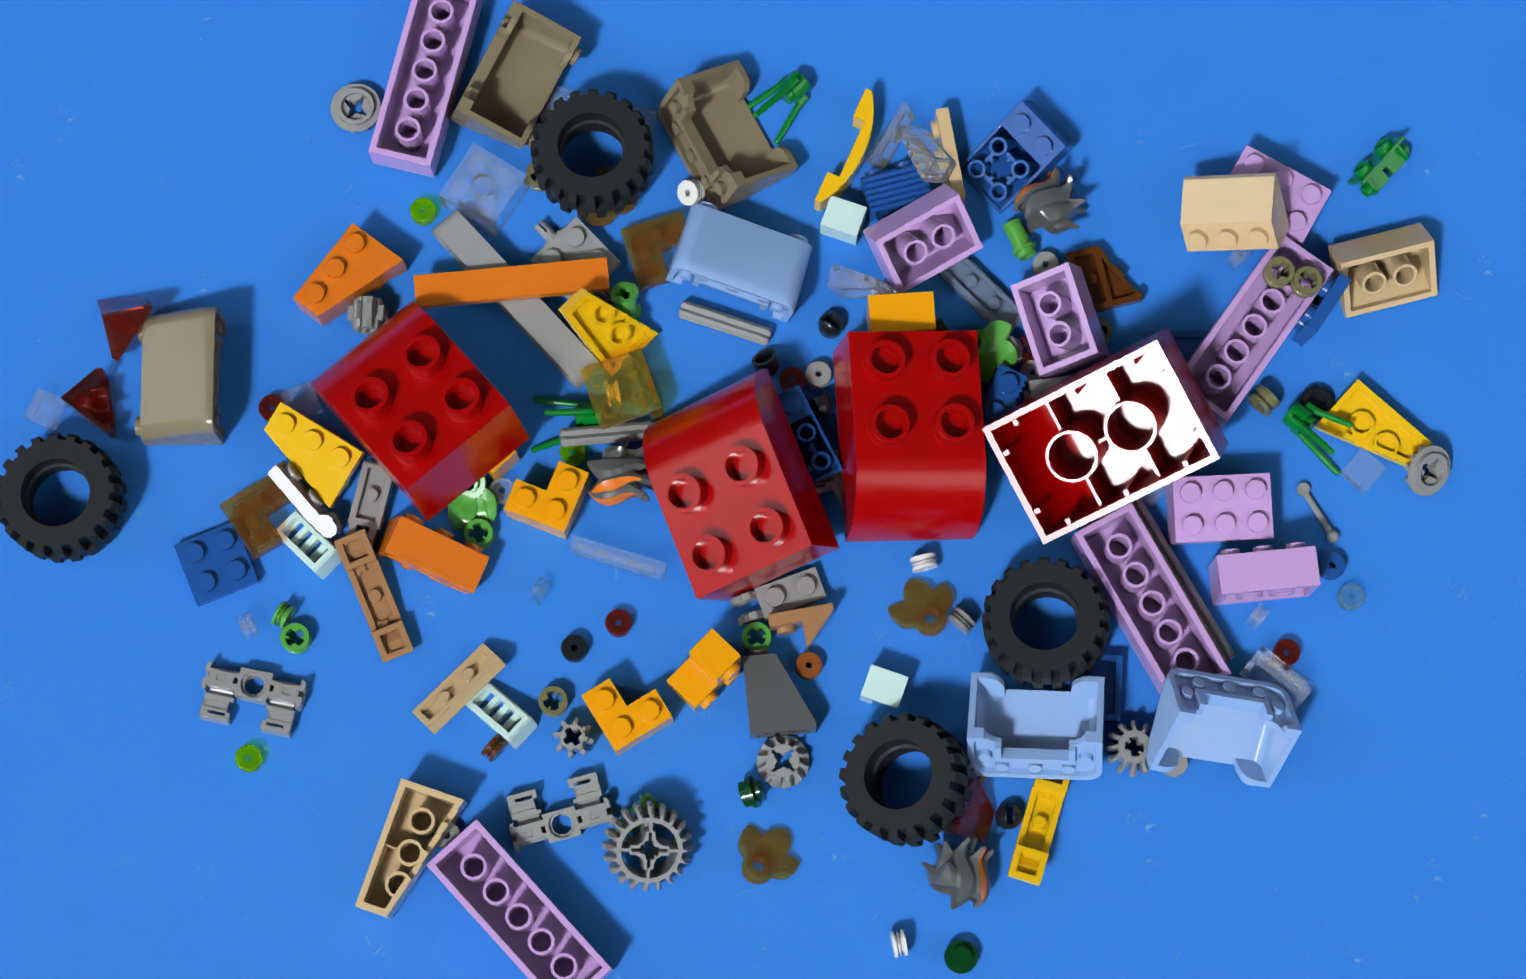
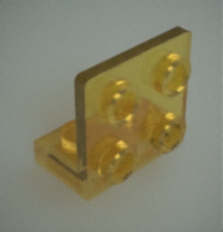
M641 348L581 369L583 381L602 430L647 414L650 415L652 421L664 417L663 409Z

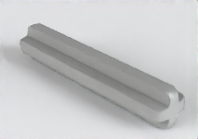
M687 300L682 302L679 309V317L681 319L761 345H767L772 334L770 327Z
M653 421L562 428L559 433L560 443L563 447L640 441L643 440L646 427L653 423Z

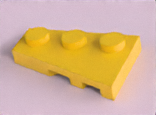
M582 287L558 309L589 351L600 362L605 372L612 377L659 334Z
M1359 379L1328 411L1353 422V427L1349 428L1322 418L1314 427V429L1403 467L1410 465L1412 461L1410 455L1417 454L1419 446L1427 447L1429 444H1432L1429 439Z
M284 402L279 403L264 428L265 432L329 508H333L366 452Z

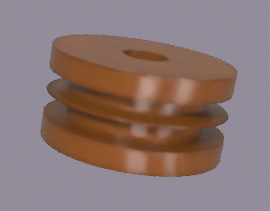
M813 652L802 653L796 660L797 674L805 680H812L818 677L822 669L820 657ZM806 664H811L812 667L807 668Z

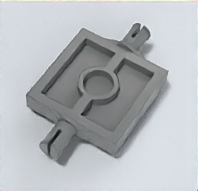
M577 216L565 228L557 232L544 219L539 223L547 232L538 224L534 227L546 242L544 247L530 259L532 264L607 257L609 275L621 265V262ZM596 292L607 303H613L605 292ZM565 295L564 297L568 300L573 295Z

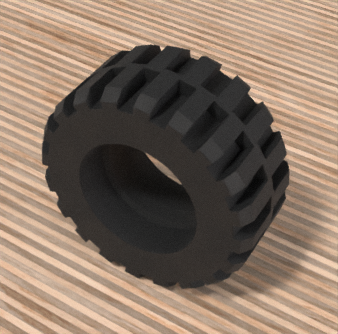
M588 89L587 95H580L578 90L571 92V99L566 101L560 97L553 102V111L545 109L540 116L542 123L535 124L532 132L534 140L531 141L530 151L534 173L540 189L545 190L546 197L553 204L560 203L561 210L567 213H571L572 209L577 210L578 217L588 218L589 213H596L597 218L606 217V211L613 209L615 214L624 211V203L628 202L633 205L639 199L638 192L646 190L649 185V176L653 174L654 149L652 134L649 125L645 124V117L640 110H633L632 102L626 98H623L620 102L617 100V94L607 91L604 96L599 95L598 89ZM598 131L607 133L621 143L623 157L613 170L601 176L587 177L578 175L565 166L563 162L564 148L574 137L585 132Z
M50 433L47 440H43L38 436L31 439L32 446L27 449L23 445L15 450L18 456L13 461L7 458L2 466L7 471L4 476L0 475V523L5 526L6 533L27 552L29 551L40 559L45 560L49 558L55 563H64L65 559H70L72 562L83 560L82 555L85 553L93 556L100 552L98 546L102 542L109 544L114 539L111 532L114 528L120 529L124 522L120 515L121 512L127 511L128 502L124 499L127 489L126 484L121 479L122 474L106 453L88 439L84 441L74 434H68L66 437H63L60 433ZM61 471H76L82 474L90 487L89 500L83 512L73 521L60 526H48L39 521L34 514L33 502L36 491L41 483L49 476Z
M1039 557L1040 563L1031 564L1030 559L1020 562L1021 568L1014 570L1010 567L1003 572L1004 579L1002 581L996 579L991 586V595L986 596L983 604L985 611L982 614V626L989 653L993 661H997L1000 670L1005 675H1013L1015 682L1025 685L1026 682L1032 683L1035 689H1043L1044 685L1052 684L1053 689L1063 688V682L1070 680L1072 684L1084 672L1089 674L1095 668V661L1102 659L1105 653V644L1109 640V613L1104 593L1099 591V584L1093 577L1088 578L1083 568L1078 565L1071 568L1069 567V562L1059 558L1057 563H1050L1049 557ZM1049 597L1062 600L1074 609L1077 616V629L1073 637L1062 646L1048 650L1035 649L1024 644L1015 631V619L1019 611L1029 602L1039 598Z
M900 713L899 719L892 714L881 718L882 724L878 725L875 722H871L865 726L867 733L863 736L857 734L852 740L855 744L851 752L846 750L843 760L847 762L846 768L840 769L839 779L845 782V786L840 787L841 797L848 801L845 807L849 814L857 819L856 823L883 841H888L893 845L902 847L905 843L911 847L922 846L923 840L933 843L940 839L939 832L942 830L947 833L955 828V825L952 823L957 816L962 819L967 811L962 806L965 800L971 801L973 791L968 788V783L974 782L973 771L967 767L971 761L968 754L961 749L962 744L947 730L929 718L921 715L915 717L911 713ZM909 752L924 753L930 759L932 767V777L928 790L918 802L903 809L889 807L882 795V780L887 768L895 759Z

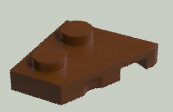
M1098 245L1066 253L1067 262L1081 267L1096 313L1142 302V293L1139 290L1136 291L1124 278L1125 275L1117 266L1109 262L1108 256Z

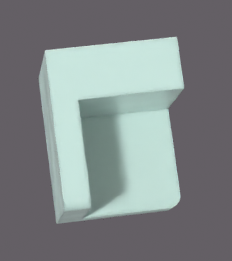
M831 196L820 224V233L856 245L866 219L867 207Z
M871 664L860 700L870 704L876 701L893 708H898L909 677Z

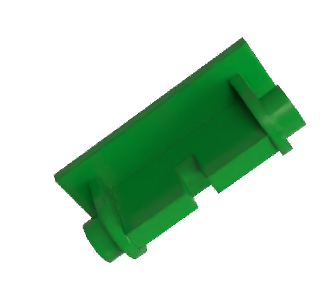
M1399 136L1381 139L1374 146L1375 152L1369 159L1360 162L1354 168V175L1347 183L1349 185L1360 184L1362 186L1360 192L1367 198L1371 195H1376L1390 180L1382 170L1385 168L1391 175H1394L1409 159L1410 149L1406 145L1400 144L1405 138Z

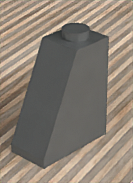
M757 649L749 651V656H743L751 739L816 733V721L776 653L769 654L768 649Z

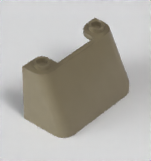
M514 0L449 120L522 150L524 145L530 148L531 141L534 140L532 132L536 121L567 63L573 66L582 49L577 47L582 37Z
M739 60L678 78L658 106L660 122L692 179H697L704 185L705 197L703 200L716 205L719 211L791 176L799 167L794 154L788 148L778 146L772 149L753 117L744 100L749 92L751 79Z
M199 307L149 315L144 317L143 323H138V340L142 342L140 417L135 418L136 436H141L142 442L146 446L223 445L224 429L223 427L219 428V416H221V408L219 407L220 347H223V340L220 335H226V319L218 307Z

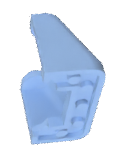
M706 201L693 204L687 215L666 280L681 285L683 279L688 281L693 279V286L698 287L699 284L706 285L759 304L758 309L763 311L768 306L773 311L771 318L786 323L794 313L811 255L812 246L808 244V239L798 234H790L788 236L717 210L718 207Z
M1173 668L1169 671L1163 682L1145 756L1149 770L1159 772L1175 770L1179 763L1178 756L1232 764L1241 781L1245 784L1270 788L1299 738L1302 729L1290 696L1282 687L1276 684L1183 668Z
M971 672L967 728V753L971 763L968 765V768L973 771V774L985 777L1093 780L1098 778L1102 773L1105 677L1083 675L1072 682L1071 691L1005 689L1004 680L994 672Z

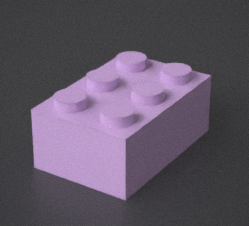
M1246 145L1230 175L1277 173L1290 226L1286 236L1301 246L1332 190Z
M947 184L941 185L862 230L887 284L898 293H905L983 248L959 193Z
M1066 262L1010 286L1039 376L1045 378L1061 377L1110 357L1081 267Z
M1270 473L1181 477L1165 485L1169 545L1266 541L1274 539Z
M1294 542L1286 544V549L1273 550L1272 545L1254 547L1253 552L1240 553L1238 548L1220 551V555H1217L1207 568L1212 606L1310 597L1321 585L1316 546L1306 547L1305 542Z

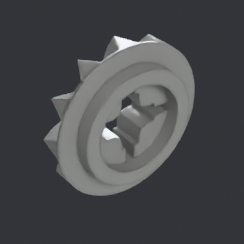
M349 84L342 87L334 95L330 106L331 115L341 130L344 129L353 134L360 131L367 132L377 122L381 102L377 93L369 86ZM363 102L361 107L365 115L356 113L350 117L351 109L347 103L357 106Z
M1429 444L1427 447L1419 446L1418 453L1410 455L1412 460L1410 465L1404 467L1408 472L1404 480L1410 485L1409 490L1421 496H1429L1439 491L1446 483L1450 473V459L1447 452L1439 446ZM1424 464L1428 465L1427 468L1431 476L1424 474L1425 471L1422 469Z
M789 735L774 736L763 743L757 755V769L762 779L769 785L777 788H790L800 783L806 776L809 769V754L801 741ZM792 750L793 753L789 763L794 771L783 766L773 772L777 759L772 752L774 751L776 754L779 753L781 756H784Z

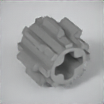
M358 296V298L353 299V306H348L347 321L351 322L352 330L356 333L371 334L388 320V309H385L381 298Z
M575 717L573 724L569 725L563 720L560 721L563 727L562 731L553 733V737L561 741L555 748L556 751L567 750L569 760H572L574 753L578 752L584 757L587 756L584 750L585 746L594 744V740L586 736L590 732L591 726L580 727L578 717ZM569 732H573L575 735L581 733L578 737L580 741L578 745L575 746L572 742L566 744L569 740L567 736Z

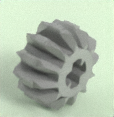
M1131 720L1128 731L1123 723H1119L1117 725L1119 734L1111 731L1107 735L1109 740L1115 744H1106L1104 751L1115 752L1114 755L1107 759L1108 764H1113L1116 761L1121 763L1117 767V773L1121 774L1125 767H1129V777L1136 776L1137 767L1143 775L1149 772L1145 756L1149 737L1145 734L1150 727L1148 724L1145 723L1140 731H1138L1136 720ZM1131 741L1134 742L1135 747L1141 749L1135 756H1131L1130 750H1125V746L1127 747Z

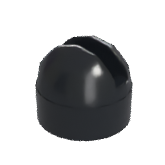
M833 311L824 313L818 322L819 332L828 339L839 337L844 329V320L841 315ZM826 318H829L830 320L838 324L839 327L836 329L833 325L824 320Z
M773 349L762 350L752 358L755 370L767 369L770 377L774 376L780 368L779 358Z
M829 392L808 402L816 418L824 419L826 415L830 416L833 412L834 404Z
M1013 803L1000 805L995 813L997 825L1004 830L1015 829L1022 820L1020 808ZM1006 808H1012V824H1006Z

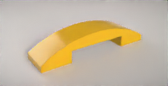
M865 89L853 115L852 126L860 129V132L840 176L827 172L818 191L814 204V209L817 211H822L827 207L831 196L839 198L846 191L864 162L873 127L874 105L872 90Z
M1034 779L1011 858L1008 877L1040 886L1049 855L1048 852L1070 780Z

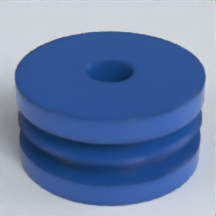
M1334 552L1325 554L1318 562L1319 574L1326 580L1338 579L1346 568L1344 558Z

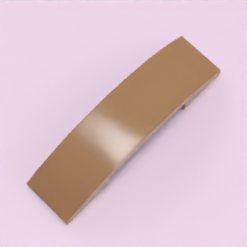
M365 529L335 540L334 544L348 573L383 663L414 651L392 592Z

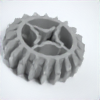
M648 800L645 809L642 810L639 803L635 802L633 804L635 812L629 814L626 808H622L621 812L624 818L620 820L618 817H612L611 819L616 829H605V835L610 839L602 842L603 849L608 850L603 855L605 862L611 863L608 867L610 873H618V882L623 883L629 879L628 885L631 889H635L638 883L641 882V888L646 892L649 889L650 883H654L656 889L660 890L662 888L660 881L666 879L667 883L673 884L674 880L671 876L673 872L677 875H683L684 871L679 863L689 864L690 862L689 856L684 853L693 850L692 844L687 842L692 835L690 830L684 829L687 825L684 818L677 819L678 813L675 809L666 813V805L660 803L656 810H654L653 802ZM654 823L668 828L673 834V841H668L665 837L656 836ZM641 824L638 834L626 836L634 827ZM650 837L654 846L653 848L650 846L651 849L646 851L645 856L641 845L645 846L644 842L649 841ZM621 851L638 856L641 869L626 863L622 858ZM668 856L663 863L654 867L657 858Z

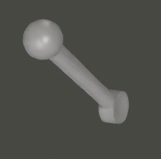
M1300 483L1296 489L1297 494L1304 497L1326 531L1327 540L1332 543L1338 541V532L1332 530L1309 493L1310 486L1307 483Z

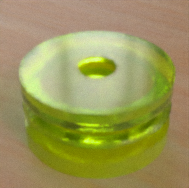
M418 198L410 206V214L416 224L426 226L435 220L437 211L430 199Z
M584 445L560 446L559 453L563 463L576 467L584 462L586 458Z
M244 745L237 750L235 763L244 772L252 773L259 770L262 766L263 754L253 745Z

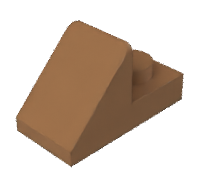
M833 603L768 614L770 632L777 631L778 636L796 633V628L802 627L808 652L832 617L834 611Z

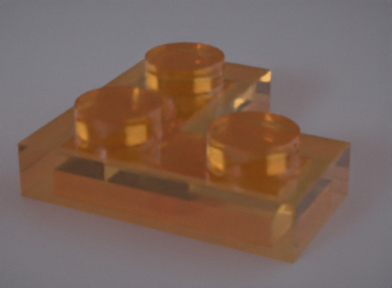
M681 211L620 229L640 292L670 283V281L666 280L668 271L662 252L677 248L685 224Z
M267 476L221 503L220 509L254 560H257L283 544V539L268 516L292 502L270 476Z

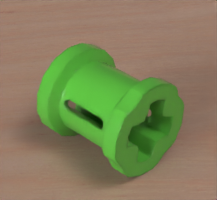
M627 281L615 284L610 291L611 300L615 303L614 307L636 320L641 317V306L637 302L639 296L638 287L634 283Z

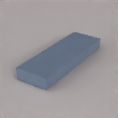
M968 257L937 274L988 324L996 320L1008 322L1012 325V333L1022 323L1016 303Z

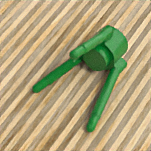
M793 71L787 78L783 77L776 85L747 104L749 109H752L772 96L753 113V117L758 118L781 98L788 104L796 103L774 140L776 145L781 142L801 107L809 100L805 94L811 89V86L806 78L797 71Z
M534 398V402L537 404L574 407L546 409L544 411L545 416H575L576 426L602 425L600 401ZM557 437L533 446L531 452L535 453L561 444L560 438Z
M1296 402L1288 410L1282 423L1290 428L1289 431L1299 437L1334 475L1338 476L1340 471L1312 442L1313 440L1330 455L1335 453V450L1327 442L1312 431L1317 422V419L1313 416L1317 415L1349 428L1353 427V422L1319 409L1311 402H1308L1306 406Z

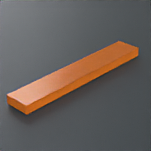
M607 257L413 275L415 303L422 309L574 295L581 287L591 293L610 291Z

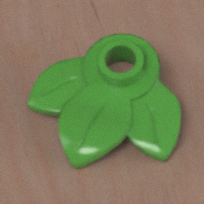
M1001 320L991 322L983 330L975 329L977 330L978 343L981 342L978 348L980 381L984 383H991L996 368L1000 364L1011 367L1019 358L1017 348L1007 340L1012 331V325Z
M485 475L474 483L473 489H467L447 505L449 520L456 530L465 528L466 524L475 519L476 516L488 522H494L497 515V499L495 494L486 487Z

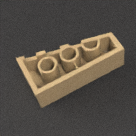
M401 778L355 906L361 910L391 920L427 866L426 864L431 860L439 845L467 806L466 801Z

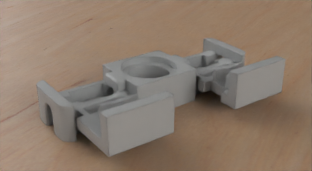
M209 661L206 664V678L203 677L201 683L205 692L199 713L201 720L230 726L231 714L227 711L230 703L235 701L234 695L237 700L266 705L265 709L269 712L267 720H262L260 726L262 733L291 738V728L296 713L293 710L294 705L297 712L303 709L308 690L304 680L299 685L275 680L274 674L244 667H241L240 672L217 668L213 661ZM258 678L264 682V687L258 694H249L245 690L247 682L251 679ZM209 711H213V712L223 713V714H225V715L222 716V715L212 714V713H208V712H209ZM267 723L281 725L283 728L267 725Z
M593 772L567 780L569 789L574 788L576 799L573 800V804L576 803L578 810H575V806L542 814V820L539 814L542 813L541 809L536 810L534 798H537L536 789L507 796L506 799L512 821L516 820L517 827L514 826V823L509 825L514 849L517 852H521V846L548 839L549 843H554L582 835L581 829L610 822V826H613L611 821L613 813L609 799L603 797L604 802L601 803L600 801L602 792L597 773ZM591 780V782L574 786L575 784ZM528 797H532L531 799H527V800L520 801V802H517V803L515 802V801H518V800H521V799H525V798H528ZM558 815H566L572 822L571 829L566 834H558L552 827L553 819Z

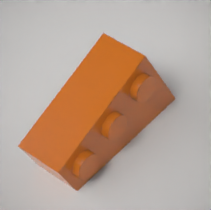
M352 223L294 295L293 299L300 310L322 326H325L348 311V306H353L354 298L367 296L371 292L375 293L382 288L383 284L408 270L402 258Z
M407 513L405 517L398 516L389 520L375 550L377 557L383 559L386 556L401 563L402 568L410 571L414 569L429 576V579L467 595L475 592L490 558L482 554L483 548L468 541H465L464 545L452 540L454 537L452 533L438 527L433 531L423 526L424 520Z

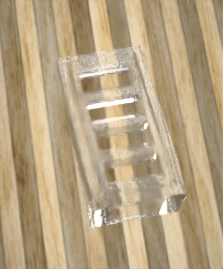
M899 125L897 132L923 181L946 183L957 164L955 160L924 127Z
M832 264L830 267L826 286L843 298L868 299V295L897 293V291L880 279L840 265Z

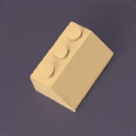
M1277 173L1186 176L1183 180L1180 226L1187 252L1279 249L1290 226Z
M1421 223L1328 246L1330 267L1334 270L1331 274L1332 279L1334 280L1340 274H1343L1352 280L1339 299L1345 318L1438 295L1434 239Z

